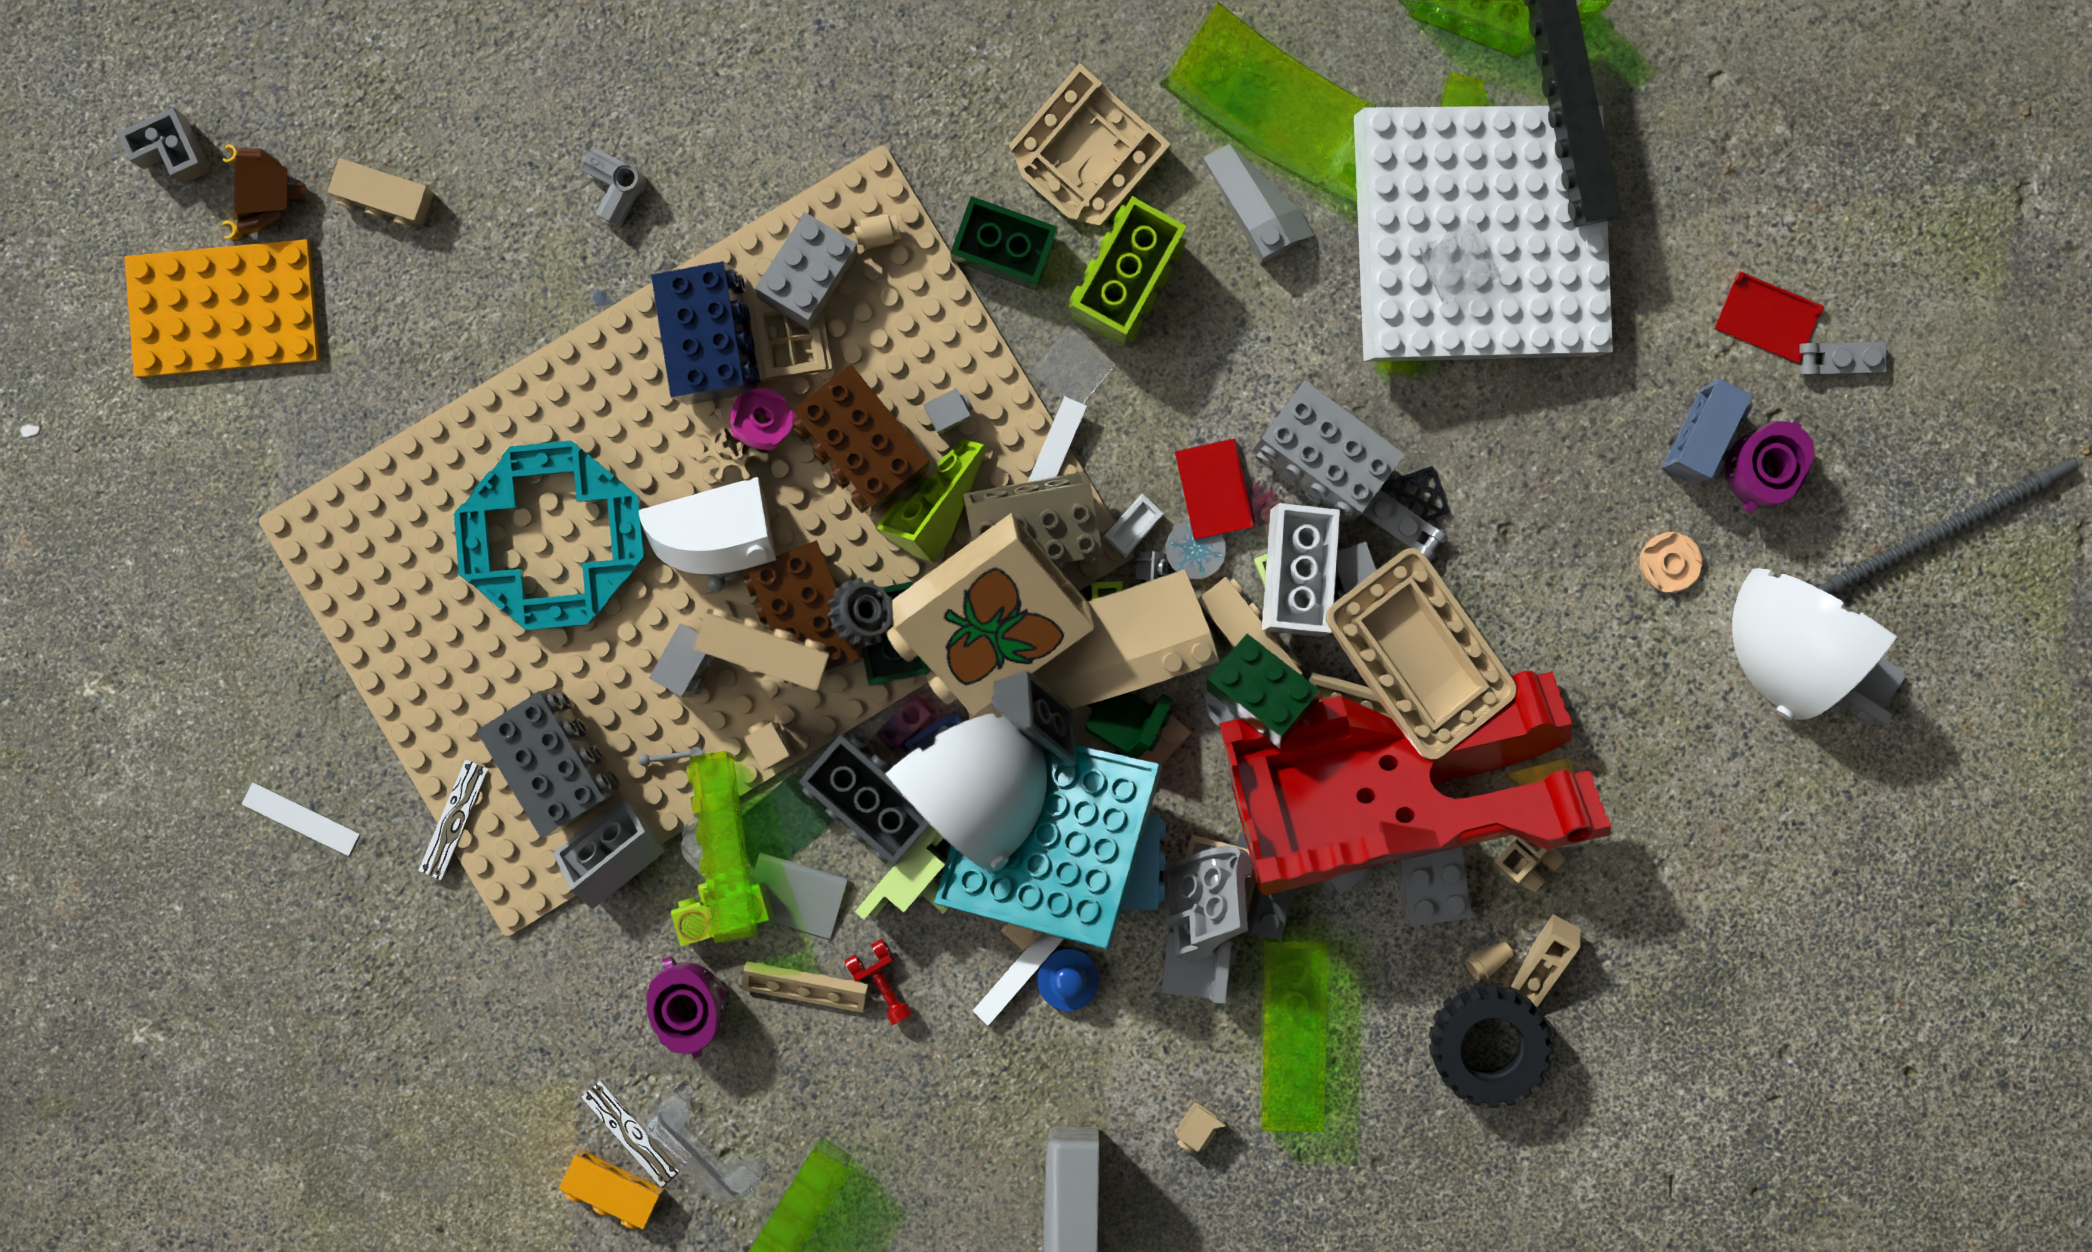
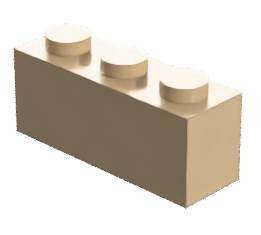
M342 158L338 159L327 191L336 199L335 203L351 210L356 205L365 208L364 213L382 219L383 215L393 217L394 223L406 228H411L412 224L423 227L434 192L425 185Z

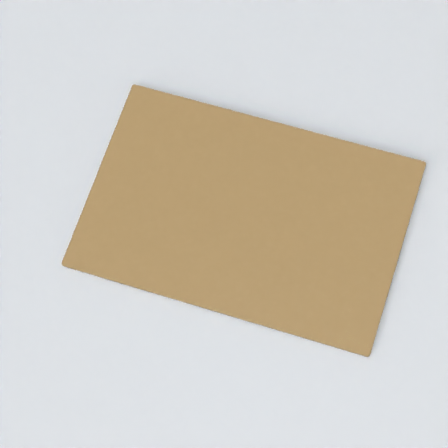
M880 145L673 269L678 270L724 261L735 269L739 275L742 274L744 278L746 292L742 293L743 304H747L748 308L767 305L757 299L755 287L804 212L856 243L854 227L859 226V219L886 213L888 216L896 215L901 239L894 240V244L865 250L864 244L858 245L857 243L858 256L823 309L833 370L768 381L764 380L756 384L757 388H767L779 393L786 400L785 404L790 412V409L792 411L793 408L852 364L930 460L928 472L921 477L923 480L929 478L937 470L936 464L963 439L984 444L987 448L970 492L1028 482L1054 421L959 265L951 261L948 247L885 146ZM652 282L259 518L261 528L437 824L464 761L468 760L488 769L454 848V852L505 936L513 935L576 896L570 890L553 853L625 795L653 828L663 844L830 743L840 734L848 732L928 683L927 676L923 675L869 686L864 660L822 676L815 691L803 686L793 688L791 682L785 684L783 679L719 658L713 668L709 666L703 677L707 680L698 695L695 693L692 697L677 695L649 679L679 624L688 625L699 631L705 613L709 608L714 610L715 607L733 613L732 617L743 621H745V618L760 622L755 606L760 603L757 595L751 597L743 578L748 575L747 569L741 570L740 576L737 579L728 580L725 578L726 585L723 590L719 592L712 591L707 585V580L712 574H697L678 570L658 558L649 543L644 528L646 558L590 625L527 631L459 575L454 512L461 504L466 502L475 491L474 488L489 470L492 471L510 446L573 441L640 496L641 509L744 481L742 472L738 468L732 467L725 471L723 481L718 482L715 474L719 470L720 463L715 459H707L702 464H699L696 460V455L708 451L711 444L708 439L697 436L696 428L701 427L708 432L716 430L719 426V420L715 416L714 411L717 408L722 410L724 420L730 422V411L738 396L685 405L670 397ZM783 315L767 317L770 339L787 337ZM790 319L793 336L809 333V329ZM747 323L748 335H752L751 325ZM811 339L795 341L797 364L813 362ZM788 343L771 345L774 366L791 365ZM751 353L753 365H757L756 355ZM957 388L960 395L967 394L973 406V410L969 412L971 420L938 436L924 404ZM763 413L754 416V419L760 424L769 423ZM792 427L787 438L777 448L773 450L755 448L759 452L768 454L769 461L767 463L757 458L750 459L746 463L745 469L749 473L750 478L758 477L766 498L775 556L817 540L836 589L842 587L843 583L849 580L853 582L858 578H862L864 583L872 579L874 584L879 587L911 581L915 584L972 542L964 504L951 539L934 563L911 555L879 533L875 527L899 497L904 500L917 489L914 486L916 482L871 517L866 511L861 514L850 500L852 496L848 488L845 487L842 490L831 477L833 473L827 463L824 466L819 463L812 453V444L808 439L803 442ZM727 434L728 447L731 448L735 456H739L737 443L731 439L730 434ZM1070 448L1066 453L1057 476L1084 472ZM574 473L515 478L518 509L487 512L492 571L523 569L526 599L585 594L582 563L613 560L607 500L576 502ZM1092 484L1091 488L1103 556H1098L1096 561L1079 564L1077 560L1065 562L1066 566L1059 568L1078 591L1127 563L1134 555L1133 551H1131L1123 560L1101 539L1115 524V521ZM768 624L763 626V628L770 630ZM558 689L569 698L572 704L570 710L575 718L581 719L588 731L586 736L592 745L595 744L600 749L604 757L602 763L607 771H612L617 777L620 784L618 789L621 794L561 832L540 838L476 730L538 691ZM763 720H769L770 723L779 722L796 755L769 770L761 771L744 737L751 734L748 728ZM694 747H699L703 750V756L700 759L692 757L651 762L648 766H641L638 762L639 757L643 754L648 756L691 751Z

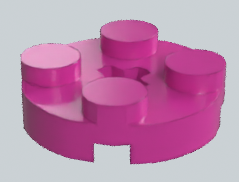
M754 388L751 392H747L744 395L742 393L734 401L730 411L732 435L750 447L773 450L787 438L791 430L792 411L790 409L789 412L785 404L786 400L779 393L767 388ZM763 413L769 423L760 424L754 419V416Z

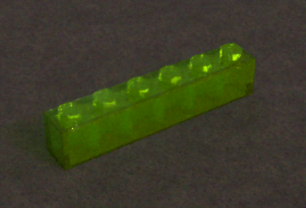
M725 750L689 757L690 765L687 766V777L689 783L693 784L695 796H691V807L693 813L697 814L699 826L695 827V837L697 844L702 847L703 857L699 858V867L702 876H706L707 888L703 890V897L706 907H710L711 919H708L707 922L709 936L714 938V943L720 944L758 938L733 754Z

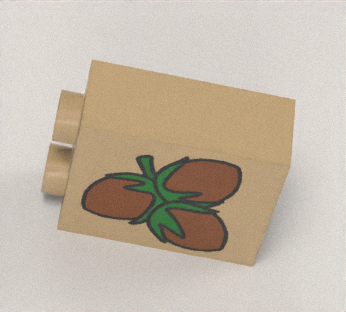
M1011 512L892 600L894 627L887 631V635L891 644L903 659L910 662L919 656L932 670L926 675L928 683L941 701L949 705L958 699L972 715H975L992 702L994 681L1026 670L1032 674L1091 632L1094 626L1086 599Z

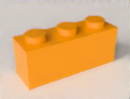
M582 1149L575 1154L559 1187V1190L564 1191V1195L568 1199L578 1203L582 1201L593 1205L592 1209L595 1212L604 1216L614 1215L621 1219L620 1222L624 1226L637 1230L638 1227L644 1229L648 1224L664 1191L663 1188Z

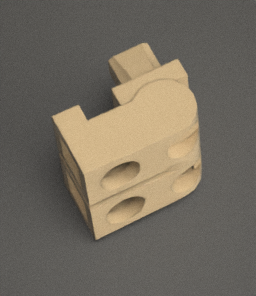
M1517 837L1495 860L1494 866L1516 886L1521 884L1527 890L1535 893L1545 883V880L1533 870L1541 861L1554 873L1565 859L1556 848L1546 850Z

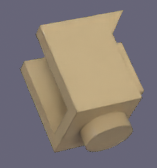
M1008 923L1000 930L1023 951L1027 947L1029 948L1042 934V932Z
M1195 1101L1174 1131L1179 1139L1177 1144L1191 1154L1194 1150L1198 1152L1200 1148L1205 1150L1216 1134L1215 1129L1224 1127L1226 1124L1224 1120Z

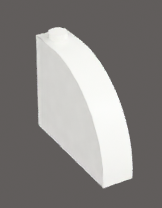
M758 477L639 510L640 521L654 553L664 563L678 570L697 574H721L747 569L776 560L767 502Z

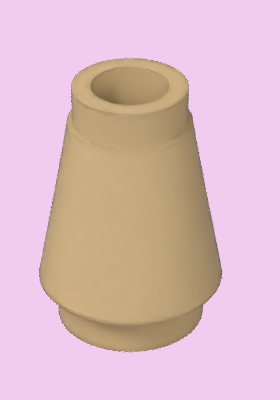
M1502 940L1499 943L1470 953V957L1465 960V964L1470 974L1477 981L1483 978L1488 980L1509 958L1513 957V952L1510 946Z

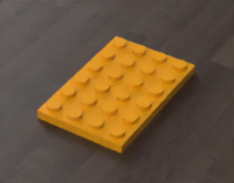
M303 239L124 256L134 377L140 379L320 362L312 253L309 240Z

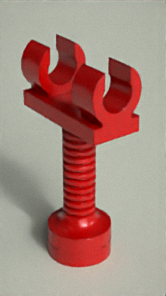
M880 939L871 945L879 962L865 970L856 954L845 959L844 962L855 982L867 975L873 976V981L879 987L878 990H880L881 995L885 998L886 1003H888L889 1012L886 1016L893 1026L912 1015L913 1012L908 1003H901L896 999V994L890 988L891 986L886 977H884L883 972H881V967L893 961L894 958L883 939Z

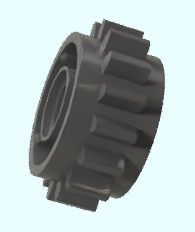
M858 578L853 582L849 580L843 583L842 587L833 591L835 598L828 601L831 610L827 616L831 618V628L836 630L840 640L844 638L849 641L850 646L859 643L861 648H865L871 644L875 645L881 642L883 638L888 636V628L894 625L892 619V597L886 594L883 586L875 585L872 579L864 583L862 578ZM858 608L863 610L865 618L860 615Z

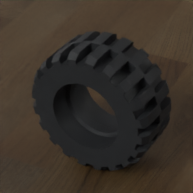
M1483 982L1474 983V988L1469 990L1465 986L1458 989L1459 995L1453 999L1448 996L1443 1001L1445 1007L1442 1011H1436L1433 1017L1435 1024L1430 1027L1429 1031L1431 1044H1429L1430 1054L1442 1081L1448 1088L1450 1087L1456 1096L1461 1099L1467 1098L1470 1104L1479 1107L1482 1103H1487L1489 1108H1499V1103L1505 1102L1507 1106L1517 1104L1515 1098L1523 1095L1524 1099H1527L1532 1095L1530 1089L1534 1085L1540 1087L1545 1081L1542 1074L1544 1071L1549 1072L1552 1065L1549 1056L1554 1054L1553 1043L1550 1040L1552 1034L1543 1015L1527 996H1523L1519 990L1511 986L1505 988L1501 983L1492 982L1491 986H1485ZM1500 1018L1507 1020L1517 1030L1520 1040L1518 1050L1513 1059L1505 1066L1495 1070H1479L1470 1066L1464 1059L1461 1049L1462 1040L1466 1032L1474 1024L1484 1019Z

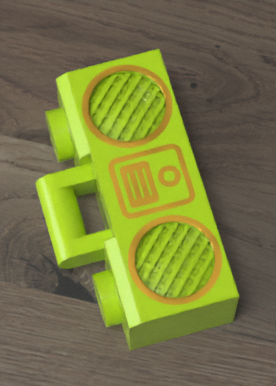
M728 876L699 884L698 891L701 901L697 902L695 896L678 901L679 907L671 910L680 946L715 937L775 917L764 881L755 884L754 878L737 883V890L734 891ZM724 890L726 897L714 901L710 900L709 894Z

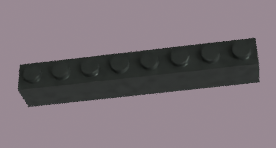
M1523 0L1524 4L1528 6L1530 15L1529 31L1534 36L1537 47L1535 51L1536 63L1541 67L1542 92L1548 99L1550 109L1548 120L1555 132V153L1557 158L1561 160L1563 170L1561 182L1568 193L1569 217L1574 221L1575 228L1610 221L1620 216L1621 210L1576 0Z

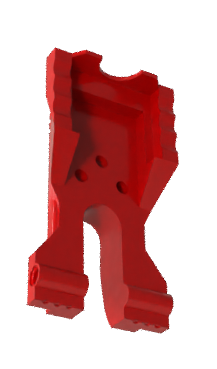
M1522 671L1513 675L1512 679L1516 685V694L1513 700L1438 759L1429 760L1423 758L1392 718L1343 696L1321 700L1280 748L1245 720L1236 719L1219 723L1221 738L1228 760L1231 786L1259 892L1267 895L1328 881L1352 871L1515 835L1546 850L1610 836L1611 824L1607 815H1605L1603 803L1600 802V795L1598 790L1595 789V782L1590 770L1575 774L1570 770H1560L1548 775L1544 781L1463 799L1446 797L1435 790L1440 783L1501 769L1543 755L1571 741L1572 722L1568 711L1565 710L1566 706L1563 699H1561L1559 687L1556 686L1553 672L1537 675L1533 671Z

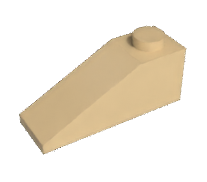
M1553 914L1536 938L1511 987L1519 990L1523 996H1527L1538 1007L1579 950L1581 929Z

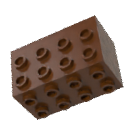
M852 364L792 409L793 420L791 422L794 425L792 427L794 432L803 442L807 439L812 444V453L822 466L826 463L830 466L833 473L831 477L842 490L845 487L848 488L852 496L850 500L861 514L866 511L871 517L928 472L930 460Z
M817 540L776 556L775 561L747 568L748 575L743 578L750 596L757 595L760 604L756 605L755 609L761 623L764 625L768 624L773 632L778 628L793 633V639L803 643L806 642V639H811L825 645L823 650L828 651L829 655L822 676L863 660L859 644L850 646L849 641L844 638L840 640L838 638L839 634L835 629L832 630L831 618L827 616L831 610L828 601L835 598L833 591L836 590V586ZM792 683L793 688L800 686Z

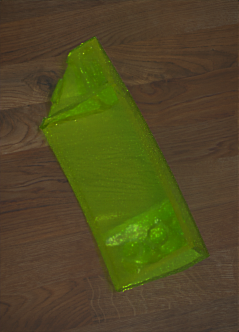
M1217 2L1174 59L1159 85L1206 121L1257 155L1311 186L1357 207L1354 115L1364 107H1376V104L1372 105L1314 72L1264 38L1226 7Z

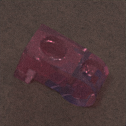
M914 693L881 727L876 736L894 752L935 711L917 693Z

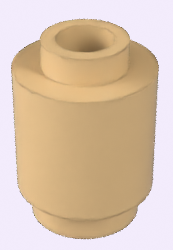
M886 213L859 219V226L854 227L858 245L864 244L865 250L894 244V240L901 239L896 215L888 216Z

